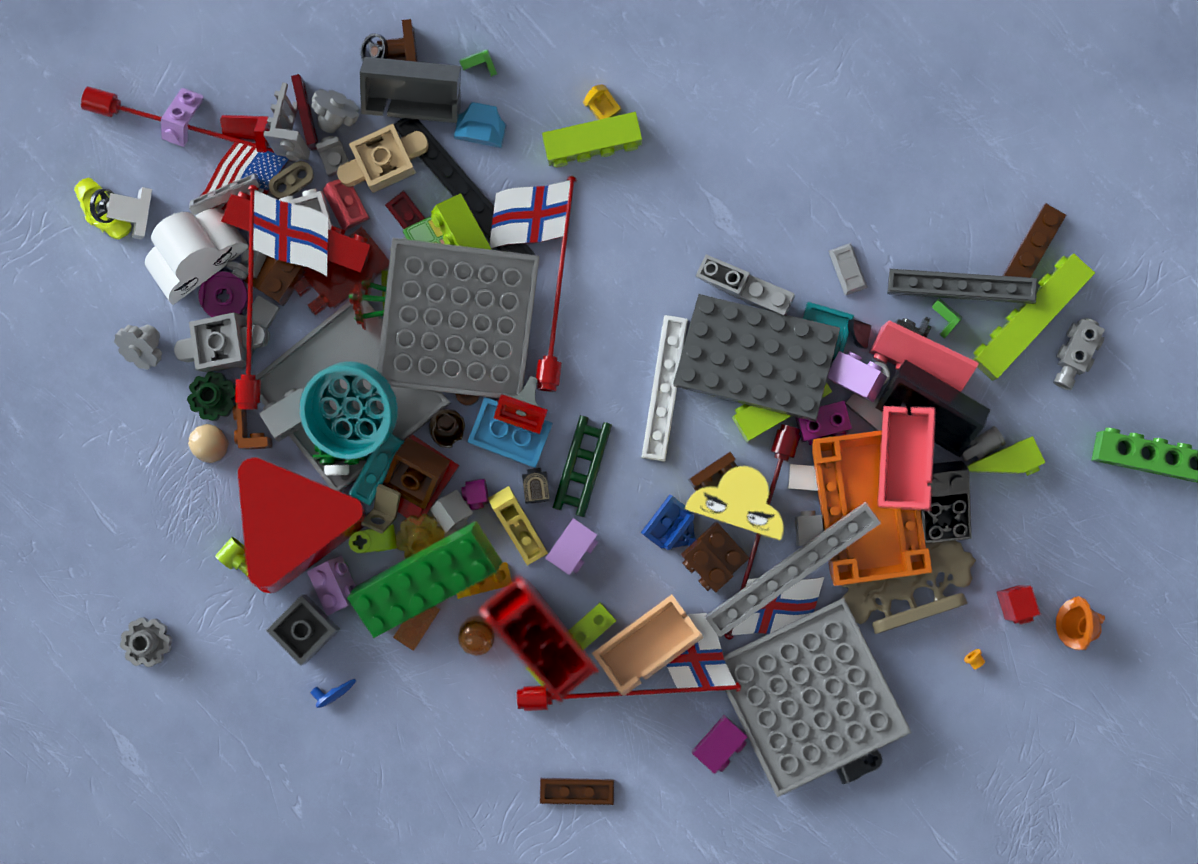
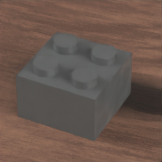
M301 595L266 631L301 666L306 664L340 628L307 595Z

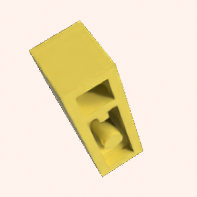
M509 486L488 498L494 512L527 566L548 554Z

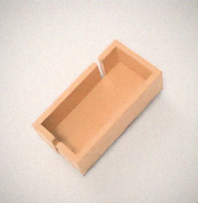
M670 595L592 652V654L620 694L625 696L642 683L640 681L641 677L647 680L703 639V636L674 596Z

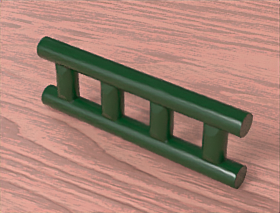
M582 415L579 416L552 508L562 511L563 504L577 507L576 515L585 517L612 424L603 422L601 429L587 425L589 418ZM584 434L598 438L594 452L580 448ZM577 457L591 461L587 475L573 471ZM570 480L584 484L581 498L567 495Z

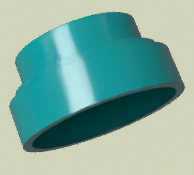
M340 362L320 371L307 383L300 400V418L306 434L319 449L337 458L355 459L370 454L387 441L397 422L398 406L391 385L377 370L359 362ZM340 379L346 382L347 390L341 387ZM363 379L370 383V390L364 387ZM330 400L335 402L337 406L336 410L331 408L329 404ZM353 400L359 403L360 410L354 408ZM376 400L383 404L384 411L378 409ZM343 421L349 424L350 431L343 427ZM366 421L373 425V431L366 427Z

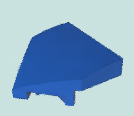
M670 494L641 531V534L661 549L671 550L675 547L690 546L696 540L693 524L694 515L691 514V511L685 509L686 506Z

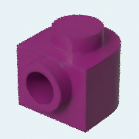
M485 478L465 481V486L461 487L462 498L464 501H467L471 510L483 509L484 504H489Z

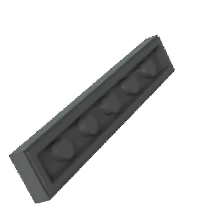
M889 269L887 294L1035 304L1038 278Z

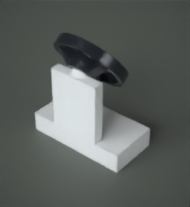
M142 187L139 190L138 198L118 195L109 189H99L93 193L90 199L91 214L100 223H110L114 219L134 223L132 238L142 239L145 237L152 189ZM100 194V196H101V201L99 202V209H100V210H99L98 213H96V210H95V201H96L97 196ZM107 213L106 218L109 219L102 220L100 217Z

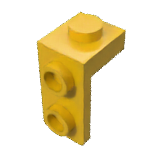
M502 562L498 572L458 593L457 598H464L508 586L512 580L507 562Z

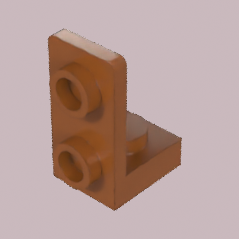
M236 403V406H233V418L237 420L234 442L238 445V448L242 450L272 448V438L265 437V433H251L250 438H248L247 410L238 409V403Z

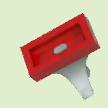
M530 376L525 387L517 396L509 397L501 394L494 419L540 434L548 410L539 407L536 403L535 390L537 378Z

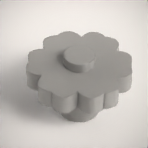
M319 89L315 91L311 99V107L318 114L317 124L325 132L334 133L336 129L340 128L342 123L352 126L359 117V108L355 102L346 99L345 95L334 90L327 92L326 90Z
M127 325L116 333L114 343L120 347L118 352L128 362H134L138 368L149 370L151 366L155 367L161 360L162 352L157 348L160 333L153 326L145 325L139 328Z
M145 617L139 618L129 623V631H124L121 634L120 647L123 650H127L125 659L135 666L144 664L146 667H152L164 660L163 654L171 651L172 637L166 634L167 626L161 623L159 619H151L149 621Z

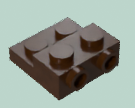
M718 522L709 527L680 554L685 559L682 564L691 574L696 571L701 577L698 582L707 591L712 589L715 593L734 577L732 574L749 559Z

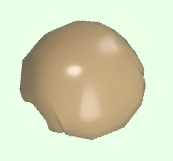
M204 424L197 426L191 432L188 444L195 457L203 462L213 463L221 460L227 453L228 439L217 426Z

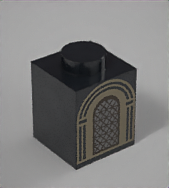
M541 468L527 469V474H522L525 504L550 502L547 472H542Z

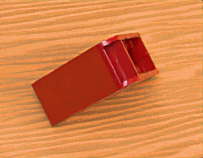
M248 458L238 468L247 575L250 582L264 593L278 592L341 545V542H345L353 533L358 532L364 527L361 523L366 517V513L360 501L356 498L260 458Z
M521 576L517 577L479 609L492 628L559 703H562L564 697L589 676L600 671L528 579Z

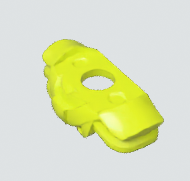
M91 178L79 181L74 191L80 201V207L85 214L86 221L102 232H106L113 239H122L129 234L132 227L130 222L114 219L110 223H100L93 218L90 211V199L95 191L102 188ZM100 194L97 196L95 201V210L96 205L101 201ZM107 213L100 217L102 220L109 219L106 218Z

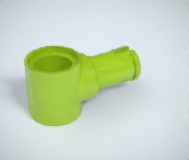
M231 537L215 557L227 568L240 569L247 575L245 546L236 538Z

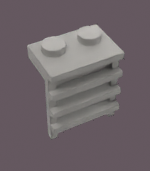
M282 83L280 91H275L274 96L277 99V104L271 105L274 116L273 118L268 117L267 123L270 126V131H264V137L276 155L285 156L292 161L308 160L310 155L309 148L300 133L292 131L298 110L297 102L291 104L286 95L288 84Z

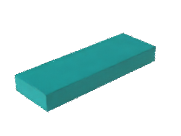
M391 434L387 441L371 452L349 492L350 496L371 506L376 497L377 487L379 484H383L395 453L404 443L403 439Z

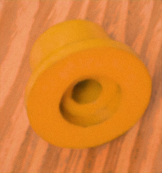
M980 649L971 651L964 658L965 663H969L973 669H978L985 663Z

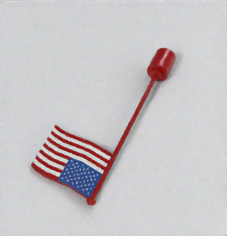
M89 86L85 88L82 94V110L110 118L121 110L161 122L162 117L121 106V101L118 100L117 94ZM188 125V130L235 142L219 162L201 196L253 173L257 174L260 180V187L256 191L267 195L271 178L280 173L289 161L285 156L276 155L270 147H268L267 152H257L256 143ZM228 201L213 208L225 211Z

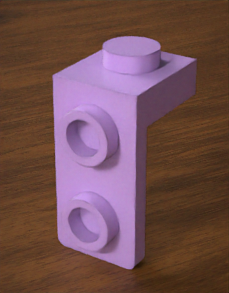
M184 88L179 91L161 118V137L163 140L185 146L188 141V123L203 102V95Z

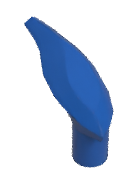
M356 679L333 688L326 694L318 686L315 687L310 693L318 701L316 708L329 705L340 698L356 683Z

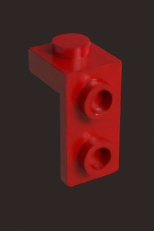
M222 115L220 118L222 134L238 139H255L257 152H267L269 143L264 137V131H270V126L267 123L269 116Z

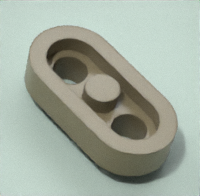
M295 162L271 178L269 191L277 199L294 195L313 181L314 171L307 162ZM301 171L306 172V177L303 179L298 177ZM281 184L286 185V190L283 192L278 190Z

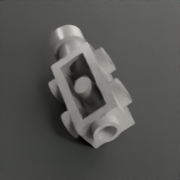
M1086 318L1081 319L1077 324L1072 323L1066 335L1070 339L1067 345L1063 344L1060 347L1056 356L1060 359L1058 365L1063 367L1061 373H1057L1053 383L1056 386L1065 390H1072L1076 374L1081 375L1091 369L1094 363L1092 356L1095 350L1098 351L1104 342L1102 335L1105 329L1099 327L1098 322ZM1086 332L1092 334L1091 339L1086 337ZM1076 353L1082 354L1081 360H1078L1076 358Z

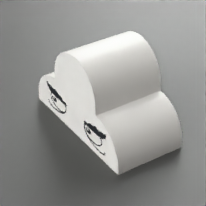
M212 208L196 216L189 212L175 213L162 220L153 230L151 240L155 247L146 256L145 266L172 305L176 304L225 267L228 261H233L249 248L248 243L235 226L221 222L224 210Z

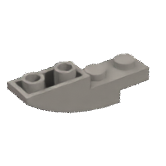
M705 255L696 274L697 278L757 308L776 312L783 316L787 314L795 298L794 293L756 278L745 270L709 255Z

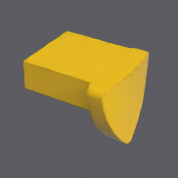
M603 84L593 86L583 101L585 107L588 106L598 120L613 117L621 112L620 106L608 92L607 86Z

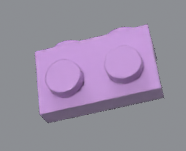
M342 556L328 560L307 571L327 616L351 605L347 597L356 585Z

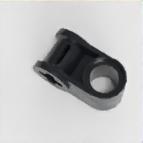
M879 751L871 752L872 755H876L872 758V763L865 760L867 756L864 755L837 768L836 771L842 784L850 783L878 769L882 764V756Z

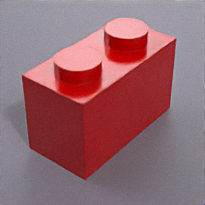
M1017 585L996 592L1005 620L1021 625L1033 622V617L1040 615L1032 586Z

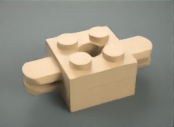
M393 124L349 143L355 159L340 165L337 175L346 187H352L366 181L372 193H375L416 174L410 160L428 151L427 138L420 131L412 132L400 138Z

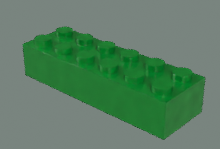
M475 521L355 586L347 599L372 637L375 638L498 572L502 560L478 522Z

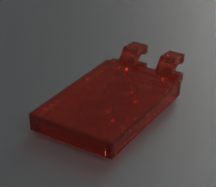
M362 226L348 237L354 238L355 234L369 239L367 244L373 246L363 273L328 261L327 276L306 267L304 269L306 272L304 278L293 285L294 290L300 297L310 291L312 287L320 295L308 304L309 309L314 315L320 313L327 306L330 309L332 307L335 309L348 299L350 294H354L364 287L362 281L370 282L389 268L388 258Z

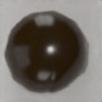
M443 409L432 416L428 426L430 436L440 447L452 448L456 441L463 438L465 430L464 418L456 410Z

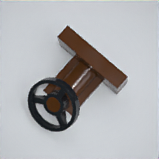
M402 20L404 38L386 40L379 34L368 35L361 46L362 61L366 57V47L368 44L370 46L369 54L373 58L418 62L412 20ZM378 37L381 41H377V44H375L371 39Z

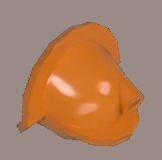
M1074 597L1060 607L1056 616V631L1059 639L1069 648L1086 650L1090 642L1099 638L1102 628L1101 624L1104 622L1105 616L1091 609L1087 600L1083 597Z

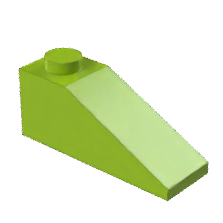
M1031 436L967 465L971 473L1021 474L1025 472L1028 476L1040 471L1039 466L1046 462L1034 437Z

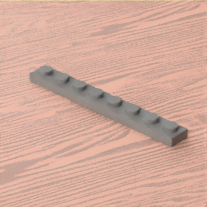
M864 502L705 616V619L717 635L722 637L881 522L867 503Z

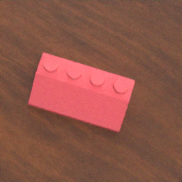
M890 320L880 328L869 353L874 355L873 359L883 364L890 362L896 365V370L907 360L960 392L979 364Z

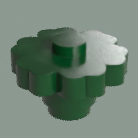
M210 371L205 375V378L197 376L194 382L189 385V390L192 392L187 397L190 410L199 413L200 418L203 420L217 421L220 415L228 417L231 411H233V406H236L233 401L235 399V384L230 380H226L225 375L222 373Z

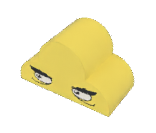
M740 466L729 470L721 478L717 488L705 487L699 489L691 495L685 507L686 510L781 540L783 534L781 516L772 506L766 504L769 493L767 481L759 471L751 467Z

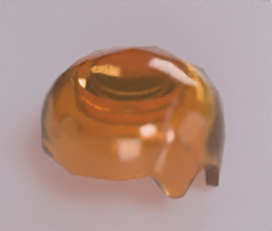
M477 615L469 617L461 624L458 632V642L467 654L474 656L483 655L493 647L495 632L484 617Z

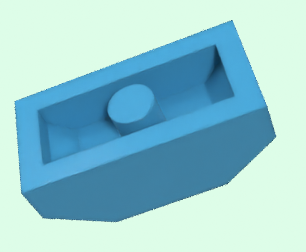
M471 102L469 107L459 114L454 138L501 148L506 123L501 120L496 106Z

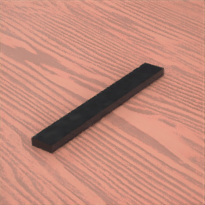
M401 118L397 121L394 127L401 137L415 131H420L425 135L429 145L428 151L418 157L453 197L460 193L462 194L479 227L490 239L494 206L419 119ZM510 244L497 247L500 251L535 255L527 244Z

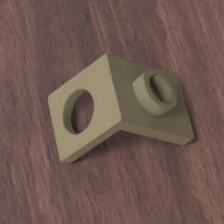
M379 484L376 491L374 508L363 519L361 524L383 534L397 518L401 493ZM381 518L385 523L380 525L374 524L371 519Z

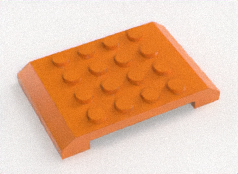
M882 430L812 440V454L824 531L864 502L867 503L881 522L878 526L828 560L834 586L932 573L929 548H926L921 511L880 508L878 506Z

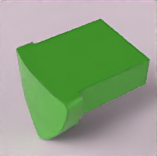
M488 49L459 60L463 70L485 62L491 77L497 75Z
M938 298L932 305V308L949 322L939 334L945 339L962 320V316L942 299Z

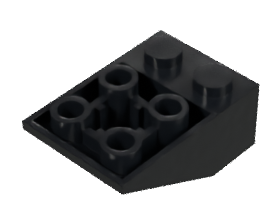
M963 461L933 463L932 483H927V486L932 488L931 511L920 510L925 543L972 539L968 467Z

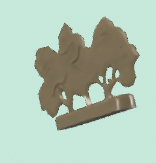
M956 540L925 543L926 548H929L932 573L841 585L848 588L847 593L842 598L845 599L856 623L860 625L865 623L871 612L876 609L884 612L885 618L872 623L875 634L882 633L968 604L963 593L946 597L943 595V591L950 583L957 587L969 586L973 579L970 568L976 562V559L973 558L971 553L964 552L961 543ZM944 572V581L939 582L940 586L937 587L936 577L938 573ZM949 574H952L953 579L948 581ZM927 580L932 581L933 586H929ZM920 587H927L933 590L934 601L918 607L913 597L914 591ZM876 598H880L882 605L876 603ZM894 599L907 600L911 609L892 615L890 611L891 601Z

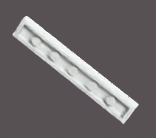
M664 315L641 457L644 459L666 461L677 387L673 386V382L684 347L688 322L686 318Z

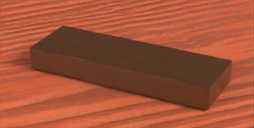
M540 778V804L614 805V779Z

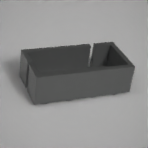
M364 57L360 69L361 114L383 116L387 99H391L387 112L388 117L457 123L461 105V66Z

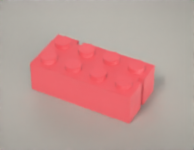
M884 406L878 506L890 509L931 511L932 488L927 486V483H932L936 411L934 408L911 407L912 415H908L906 407Z

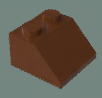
M267 255L257 278H253V287L284 306L309 267L280 261ZM248 277L245 280L243 279V281L248 283Z
M407 437L395 453L383 485L401 493L402 498L425 510L443 479L450 460Z

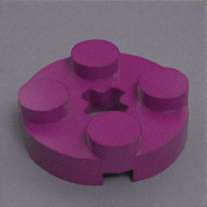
M217 272L201 284L198 293L199 303L211 317L229 313L242 315L248 304V290L245 283L232 273ZM223 290H227V294L230 297L222 303L221 299L217 296L222 294Z

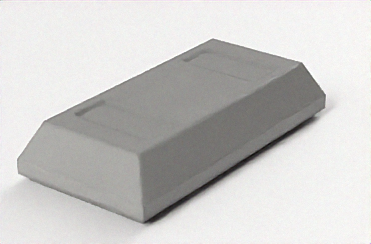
M851 243L828 251L845 296L868 288Z

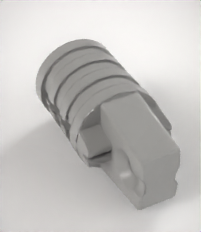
M993 426L990 430L985 431V433L972 440L970 447L961 456L964 461L974 456H977L980 460L987 456L988 453L993 452L1000 446H1004L1006 442L1000 431Z

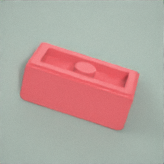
M339 179L328 182L325 185L323 193L343 230H348L369 219L353 186L346 187Z

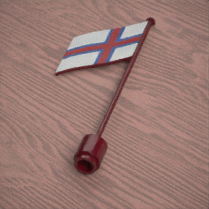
M781 424L780 430L777 429L771 452L775 453L774 458L778 459V463L766 502L768 505L771 504L783 461L788 462L789 457H795L801 437L799 435L800 429ZM759 533L755 537L740 591L758 579L748 578L761 538ZM824 576L800 580L727 632V634H724L725 638L731 640L734 637L732 635L752 633L770 634L813 613Z

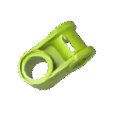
M391 524L383 534L373 529L353 533L349 539L351 550L356 553H368L397 549L394 524ZM360 535L362 539L367 540V544L363 545V549H360V546H355V541H358V536Z

